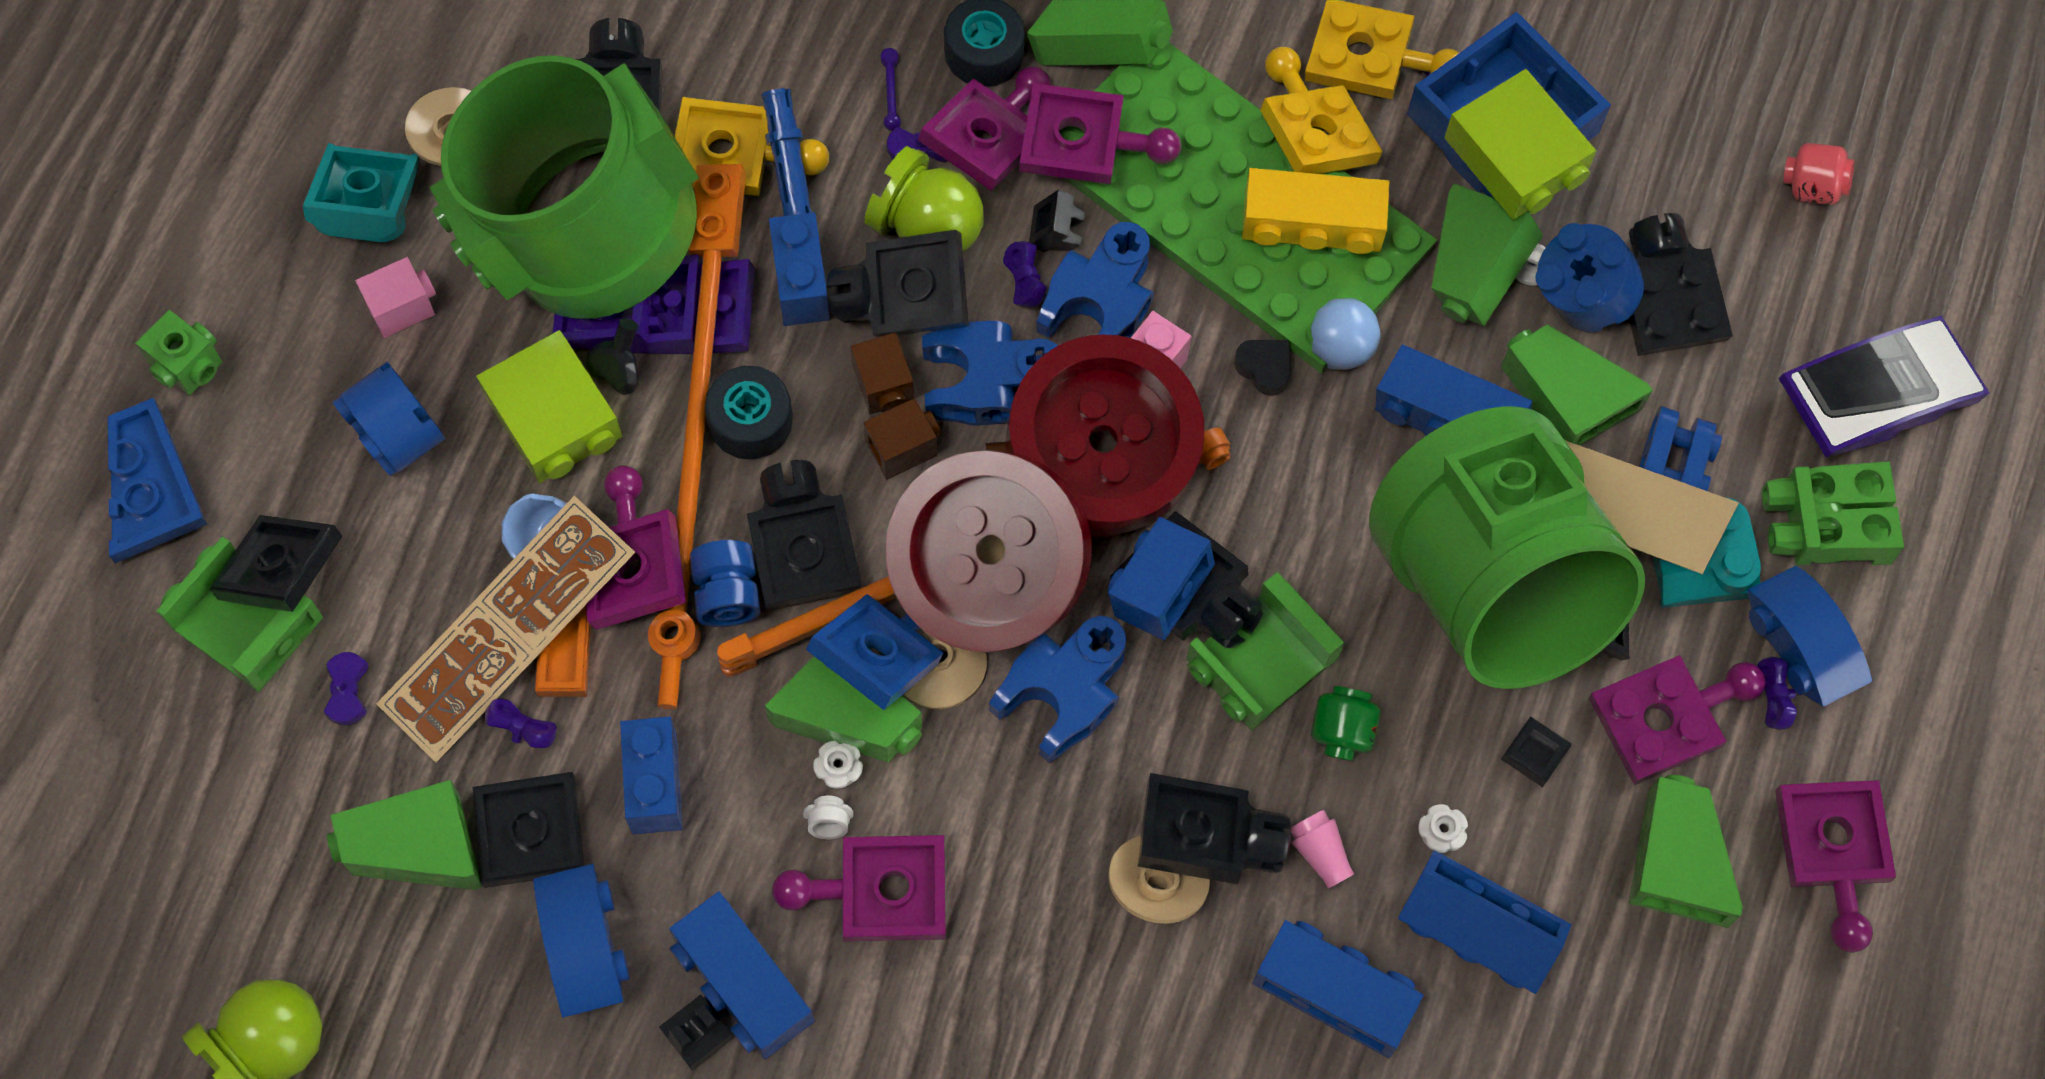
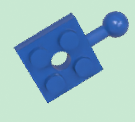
M868 594L814 634L806 648L809 653L825 664L826 667L838 674L883 710L888 708L938 665L944 653L916 632L920 627L908 614L899 619ZM875 648L878 651H880L884 656L877 655L871 652L870 650Z

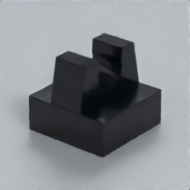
M1058 189L1034 205L1029 242L1036 245L1037 250L1045 252L1050 248L1070 251L1081 245L1082 237L1070 231V226H1077L1085 218V212L1073 205L1074 195Z
M701 994L659 1026L661 1032L691 1071L733 1039L732 1034Z

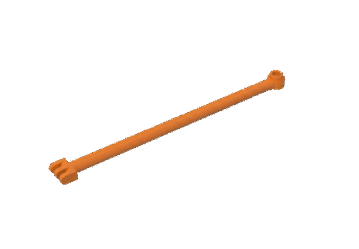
M1220 427L1204 432L1203 450L1198 464H1204L1207 470L1215 469L1231 458L1229 452L1231 444ZM889 576L750 638L744 633L722 643L717 649L722 673L727 677H733L756 667V660L816 634L866 594L880 604L897 598L891 586Z

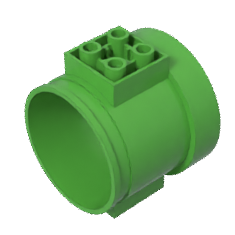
M548 55L527 58L501 68L479 83L464 98L453 114L443 138L441 168L444 178L429 187L438 203V206L432 209L436 218L448 233L453 231L456 237L455 240L450 242L454 252L466 267L473 263L471 267L475 275L487 290L494 286L506 300L524 291L532 301L549 312L569 318L589 319L609 316L635 306L655 293L674 274L687 254L695 232L697 205L691 183L699 179L664 118L625 63L602 76L597 70L582 61L570 57ZM604 152L603 157L592 174L574 192L549 207L526 213L540 189L558 172L577 160Z
M1513 406L1488 408L1464 415L1439 427L1418 441L1394 464L1382 480L1371 504L1369 529L1371 537L1400 583L1410 591L1421 596L1451 645L1461 656L1469 673L1477 681L1487 686L1502 689L1524 688L1553 680L1576 669L1597 655L1620 634L1635 614L1641 602L1645 588V573L1641 562L1633 551L1628 548L1623 537L1584 485V472L1579 459L1551 421L1534 410Z

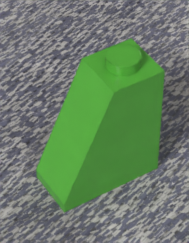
M1052 0L1029 29L1027 36L1037 63L1042 65L1149 64L1158 51L1168 44L1173 29L1165 1Z
M1453 184L1448 194L1431 287L1443 304L1441 310L1448 317L1460 323H1465L1468 319L1485 326L1543 237L1541 230L1529 211L1512 220L1495 198L1458 184Z
M1548 324L1533 333L1530 329L1524 330L1512 338L1507 344L1508 350L1501 365V368L1521 395L1532 400L1531 408L1549 419L1564 440L1580 446L1641 411L1653 391L1647 382Z
M813 657L765 705L768 721L775 728L824 743L830 741H837L839 744L845 743L857 747L862 755L888 763L898 752L902 756L910 752L922 737V732L920 731L922 729V714L906 698L901 696L883 710L838 674L826 667L816 657Z
M1667 775L1665 778L1659 777L1647 794L1628 903L1729 928L1741 917L1743 906L1710 789L1697 786L1693 779L1681 775Z
M451 780L330 815L334 832L327 834L331 856L335 863L342 862L352 876L469 890L483 887L460 794Z

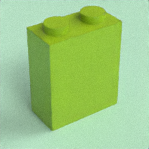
M1524 69L1452 113L1444 137L1512 220L1527 211L1531 214L1539 212L1550 203L1554 194L1566 188L1568 191H1571L1580 186L1590 176L1589 168L1597 151L1527 69Z
M560 330L476 376L484 397L539 484L549 478L557 479L566 475L572 470L575 463L591 454L596 456L605 453L614 446L616 440L622 437L617 417Z

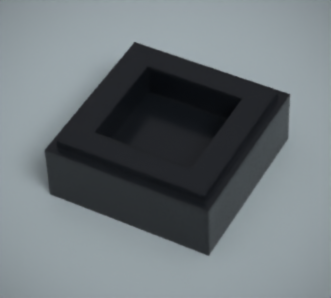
M1530 716L1501 760L1543 787L1572 744Z

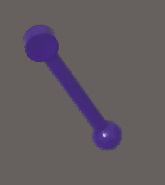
M886 48L880 55L881 64L886 68L888 115L885 116L883 123L887 130L893 131L894 128L901 126V119L896 113L894 69L898 64L899 58L898 52L895 49Z

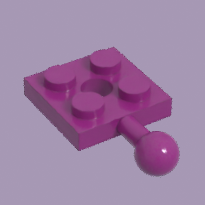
M1026 67L1017 75L1015 90L1005 100L973 78L921 128L918 141L992 191L1020 163L1028 116L1020 111V109L1028 101L1030 102L1033 83L1051 85L1050 78L1039 67ZM984 130L990 133L993 138L982 139L977 137L972 131Z
M1033 83L1019 172L1111 184L1116 149L1146 152L1151 161L1164 165L1173 162L1179 156L1181 140L1175 131L1166 127L1157 128L1150 132L1149 135L1119 131L1124 95ZM1075 126L1084 132V136L1079 140L1069 141L1064 139L1059 132L1065 127Z
M625 465L614 467L607 473L604 480V489L607 496L616 503L618 525L609 528L635 553L586 604L588 623L596 630L686 603L676 516L666 509L637 518L635 500L641 494L643 481L637 470ZM634 560H641L639 572L632 578L624 579L623 573L629 566V563Z
M1678 655L1592 692L1589 700L1633 784L1636 785L1723 747L1727 741L1709 708L1731 698L1740 701L1754 700L1764 691L1766 681L1764 673L1758 666L1749 662H1741L1728 670L1724 681L1699 691L1681 656ZM1653 708L1664 711L1670 719V728L1665 731L1652 730L1645 723L1644 712Z
M1879 780L1780 785L1775 790L1790 887L1833 885L1839 915L1831 925L1832 940L1838 948L1846 952L1854 953L1864 950L1872 940L1873 929L1869 920L1858 912L1854 884L1890 883L1896 878ZM1835 822L1840 824L1847 834L1846 844L1840 846L1830 843L1823 833L1824 823Z
M944 835L843 837V879L810 880L801 871L787 870L779 874L774 880L772 886L773 898L781 908L790 911L803 908L810 900L843 899L844 942L946 940ZM890 876L902 877L909 885L907 894L899 900H888L879 891L881 883Z

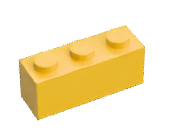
M1249 168L1245 189L1242 239L1253 240L1260 245H1275L1277 243L1297 244L1311 250L1330 247L1347 249L1355 254H1366L1371 251L1381 252L1387 232L1389 180Z

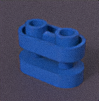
M1660 406L1651 424L1639 467L1708 491L1711 477L1704 475L1707 461L1714 462L1722 441V435L1715 433L1716 423L1696 418L1691 429L1688 430L1677 426L1679 411ZM1671 444L1684 448L1678 470L1665 467Z

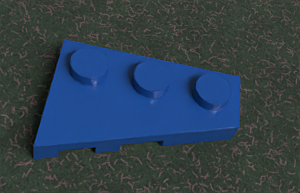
M148 399L108 416V470L111 472L109 517L112 519V540H109V557L114 563H118L207 525V522L155 399Z

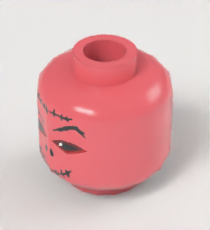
M1805 143L1799 148L1797 157H1787L1783 183L1792 185V194L1797 201L1834 205L1839 202L1842 195L1849 196L1855 159H1848L1847 151L1841 146Z

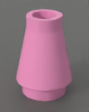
M1325 810L1291 827L1290 832L1295 839L1291 844L1323 879L1328 889L1354 875L1349 865L1335 818L1330 820Z

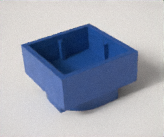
M1517 11L1417 83L1407 111V115L1443 150L1453 168L1477 192H1484L1492 198L1494 197L1444 138L1452 113L1524 69L1531 73L1588 141L1600 133L1611 106Z

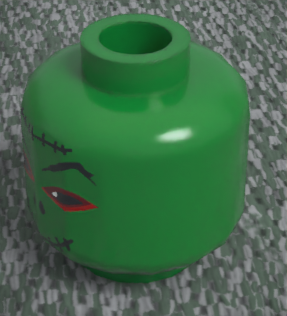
M1334 686L1332 693H1324L1319 696L1311 728V737L1317 743L1325 745V756L1353 762L1355 752L1367 753L1373 749L1381 710L1378 705L1371 702V693Z

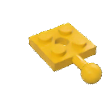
M1327 0L1306 67L1305 81L1330 87L1344 85L1346 90L1393 100L1402 67L1433 73L1459 54V52L1448 48L1432 55L1407 49L1414 26V15L1341 0ZM1363 42L1368 44L1372 50L1367 54L1357 55L1349 51L1348 47L1353 43Z
M1289 47L1273 49L1265 61L1266 72L1272 80L1283 83L1289 94L1265 98L1260 111L1294 172L1323 174L1377 164L1383 151L1344 85L1308 91L1299 75L1301 68L1299 55ZM1312 127H1320V128H1323V129L1326 130L1330 135H1327L1325 132H1323V131H1321V130H1319V129L1312 128Z
M682 97L675 138L695 172L697 165L742 164L746 171L744 194L760 195L765 162H774L771 146L766 144L765 135L769 132L764 107ZM718 139H726L733 144L728 152L722 154L713 153L708 149L710 144ZM816 139L801 141V156L805 175L813 176L820 174L829 163L827 147Z

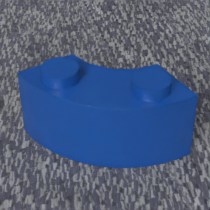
M1795 565L1747 590L1751 610L1749 611L1750 622L1759 635L1764 636L1780 657L1787 662L1788 681L1798 694L1805 695L1824 707L1873 682L1863 650L1847 619L1823 587L1803 569Z
M594 863L534 878V891L540 928L562 1018L624 1002L621 982L629 980L630 975L623 949L614 951L607 912L615 910L608 880L598 881Z

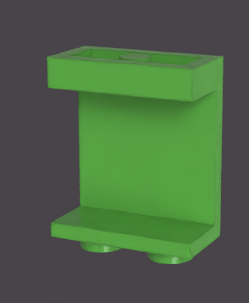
M222 536L214 546H209L201 552L195 562V568L181 583H177L169 588L162 598L161 606L156 612L169 628L259 693L323 619V616L314 602L305 595L293 612L217 600L209 589L236 550L231 542Z
M1278 572L1262 585L1258 599L1262 603L1261 610L1263 616L1254 632L1249 635L1241 628L1239 629L1237 634L1245 639L1241 645L1236 648H1225L1212 637L1204 643L1195 638L1189 644L1186 658L1189 662L1187 664L1188 670L1194 679L1204 687L1210 685L1222 698L1220 704L1228 716L1237 723L1243 721L1251 731L1339 658L1344 645L1341 638Z

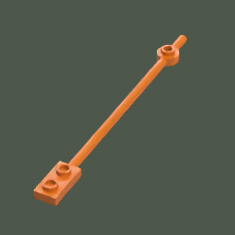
M742 164L696 166V173L699 177L694 185L697 220L688 251L691 255L703 257L676 517L686 603L667 608L666 611L658 614L648 629L649 644L662 657L657 707L662 709L677 708L681 663L695 653L701 640L699 626L687 614L691 573L690 553L693 550L706 423L705 401L710 383L722 257H738L746 180V171ZM678 626L677 635L672 639H665L666 631L670 627Z

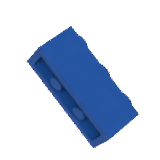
M1404 344L1400 346L1376 388L1375 411L1381 413L1387 421L1400 426L1406 424L1422 431L1425 436L1452 420L1479 410L1503 406L1528 409L1532 407V400Z
M1433 850L1397 918L1408 924L1409 928L1416 934L1425 938H1433L1452 948L1463 960L1479 963L1498 973L1509 985L1516 988H1525L1534 994L1538 992L1563 949L1572 925Z
M720 891L669 928L676 942L669 948L687 973L694 967L706 982L699 988L702 994L717 1013L724 1008L727 1009L737 1023L730 1030L748 1054L756 1048L764 1060H766L815 1022L810 1008Z
M1285 920L1252 984L1389 1059L1397 1049L1424 994L1414 990L1415 983L1406 976L1395 971H1388L1385 974L1368 965V957L1360 951L1349 946H1342L1339 949L1322 940L1324 935L1312 925L1302 921H1296L1293 924Z

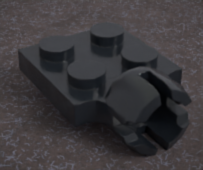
M610 18L596 21L589 32L588 54L586 57L576 60L590 65L602 76L625 63L661 114L662 64L660 59L644 57V37L641 27L631 20L618 18V39H615V35L610 34Z
M1665 213L1666 221L1660 223L1658 215L1644 218L1636 222L1634 227L1629 230L1633 255L1639 263L1644 280L1642 299L1636 310L1629 317L1638 356L1725 342L1733 336L1711 248L1696 249L1690 244L1684 219L1676 213Z
M957 230L866 243V256L862 262L855 265L835 267L828 274L827 288L837 287L839 293L828 295V302L834 318L844 323L868 320L872 324L873 335L877 338L895 332L897 336L969 326L962 235Z
M790 460L794 485H785L781 462L764 469L760 476L764 498L763 508L756 512L746 513L766 610L848 594L862 588L842 494L835 496L824 495L820 490L816 468L807 460Z
M1174 511L1166 520L1209 539L1215 565L1171 632L1183 641L1196 631L1205 632L1223 647L1236 648L1245 641L1244 638L1237 634L1239 629L1241 628L1244 632L1251 635L1263 616L1261 601L1241 586L1242 581L1249 575L1248 565L1177 511ZM1134 552L1110 575V579H1112L1118 569H1125Z
M1150 773L1146 788L1138 867L1237 885L1244 869L1270 873L1281 872L1283 861L1288 855L1291 839L1290 833L1284 832V829L1291 830L1290 817L1282 813L1256 810L1250 806L1248 790Z

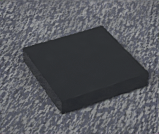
M259 515L209 590L220 601L293 612L339 543L342 534L335 525Z
M573 772L472 787L481 884L484 888L533 881L534 878L585 866L576 780Z

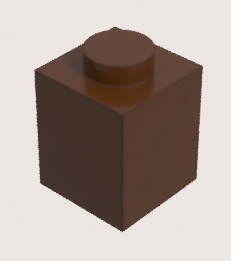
M896 332L851 345L852 366L869 415L880 411L884 413L914 399L913 379Z
M915 398L863 422L865 442L886 480L937 456V438L941 436L940 428L931 411L928 410L923 413Z

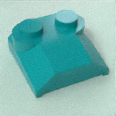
M328 143L303 204L305 220L313 224L320 233L328 236L375 242H387L399 237L406 228L404 212L419 166V156L416 154L407 155L335 146V144Z
M1740 502L1703 574L1652 556L1661 596L1659 601L1661 608L1749 599L1747 590L1760 584L1761 563L1751 519L1747 509Z

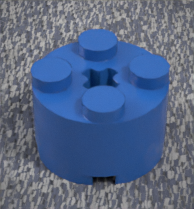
M1570 223L1564 226L1544 249L1535 275L1536 283L1543 296L1559 316L1571 327L1586 332L1601 331L1602 327L1615 322L1618 325L1628 319L1638 307L1644 292V280L1641 269L1630 249L1616 232L1597 224L1581 225L1579 223Z
M386 361L340 394V397L332 403L346 422L358 433V438L367 451L391 477L396 472H401L445 440L446 437L414 394L403 383L404 381L394 368Z

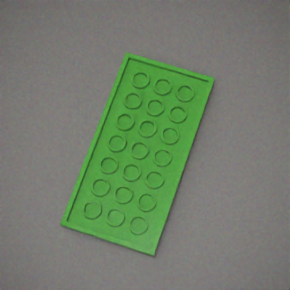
M1169 42L1158 51L1149 64H1120L1095 91L1124 95L1119 131L1146 135L1161 127L1175 131L1181 140V152L1176 160L1162 165L1151 161L1146 152L1116 149L1111 184L1063 178L1120 222H1132L1145 229L1149 236V242L1153 247L1276 340H1289V350L1321 374L1328 365L1312 352L1313 338L1311 326L1317 310L1333 299L1354 298L1366 304L1376 314L1434 250L1437 243L1435 237L1390 204H1388L1387 232L1381 252L1371 251L1366 254H1355L1341 248L1324 247L1318 250H1311L1297 244L1277 243L1275 245H1260L1253 240H1243L1244 200L1249 168L1294 172L1260 109ZM1075 126L1065 127L1059 132L1064 139L1069 141H1076L1084 136V132ZM1343 170L1323 173L1324 175L1352 177Z

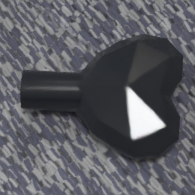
M627 318L619 321L613 340L602 341L595 345L587 353L586 359L590 374L598 379L606 380L621 395L632 394L639 384L636 358L630 350L638 325L633 320Z

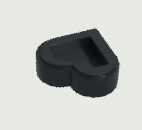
M1247 340L1241 343L1235 354V369L1241 376L1252 379L1255 388L1262 394L1269 396L1280 394L1287 387L1290 376L1289 340Z

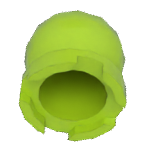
M908 146L904 147L884 172L892 178L882 196L879 197L874 193L872 194L865 212L864 223L882 236L889 234L895 228L899 238L957 230L962 235L963 252L972 247L984 225L983 204L978 189L959 172L944 167L928 170L929 157L925 152Z
M282 979L255 980L234 991L220 1008L216 1028L211 1027L207 1030L198 1022L181 1037L195 1056L200 1055L215 1071L212 1075L214 1079H290L303 1071L319 1051L322 1021L320 1011L312 996L298 985Z

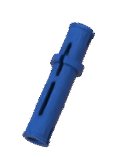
M780 88L763 92L761 96L769 132L765 135L766 144L771 146L774 157L783 216L811 213L809 192L799 142L803 139L802 130L797 128L791 89Z

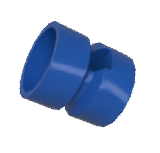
M719 540L702 544L692 550L690 553L692 578L694 584L701 587L694 592L698 622L711 627H729L756 619L761 612L757 584L751 581L756 575L752 545L739 540Z

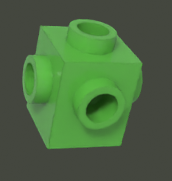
M168 310L135 343L151 365L148 369L149 372L168 389L176 385L189 396L199 386L207 384L215 376L218 367L223 363L214 348V345L217 343L216 338L200 323L195 322L190 326L171 310Z

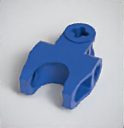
M1120 222L1113 225L1106 232L1090 259L1070 250L1051 278L1048 294L1036 321V332L1049 338L1066 318L1072 315L1083 314L1092 317L1099 323L1102 329L1098 335H1118L1131 338L1147 314L1154 297L1153 291L1138 284L1148 267L1150 242L1145 229L1132 222Z
M1001 321L969 322V326L929 332L922 336L924 360L932 363L956 364L963 368L967 375L963 381L955 386L938 388L925 393V410L931 411L934 418L939 421L959 422L972 426L1006 423L1009 420L1013 399L1020 382L1034 363L1044 354L1057 347V344L1048 339L1041 338L1012 341L1011 326ZM1036 351H1043V355H1036Z
M1097 616L1084 622L1062 647L1046 633L1039 636L1014 661L1007 677L990 700L989 711L1001 720L1025 701L1040 700L1051 705L1058 715V720L1039 745V755L1048 763H1051L1069 748L1088 738L1118 703L1119 696L1109 689L1105 683L1123 664L1126 643L1124 629L1116 620L1110 617ZM1094 642L1098 646L1103 645L1105 642L1109 643V652L1104 648H1100L1096 652L1093 651L1092 643Z

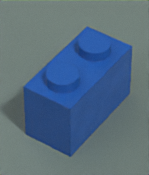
M815 212L769 218L783 325L791 326L829 321L827 290Z
M1159 517L1150 531L1145 530L1138 538L1134 548V555L1125 569H1118L1109 583L1108 595L1114 616L1165 641L1215 565L1210 540Z
M671 716L620 721L625 819L632 835L683 830L677 733Z

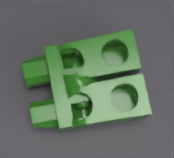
M1890 461L1821 466L1809 469V466L1794 467L1788 478L1766 481L1761 489L1762 505L1765 512L1787 511L1789 520L1787 523H1772L1768 528L1769 552L1771 554L1794 555L1795 565H1810L1811 562L1835 563L1871 560L1872 565H1891L1904 548L1898 507H1893L1896 503V495Z

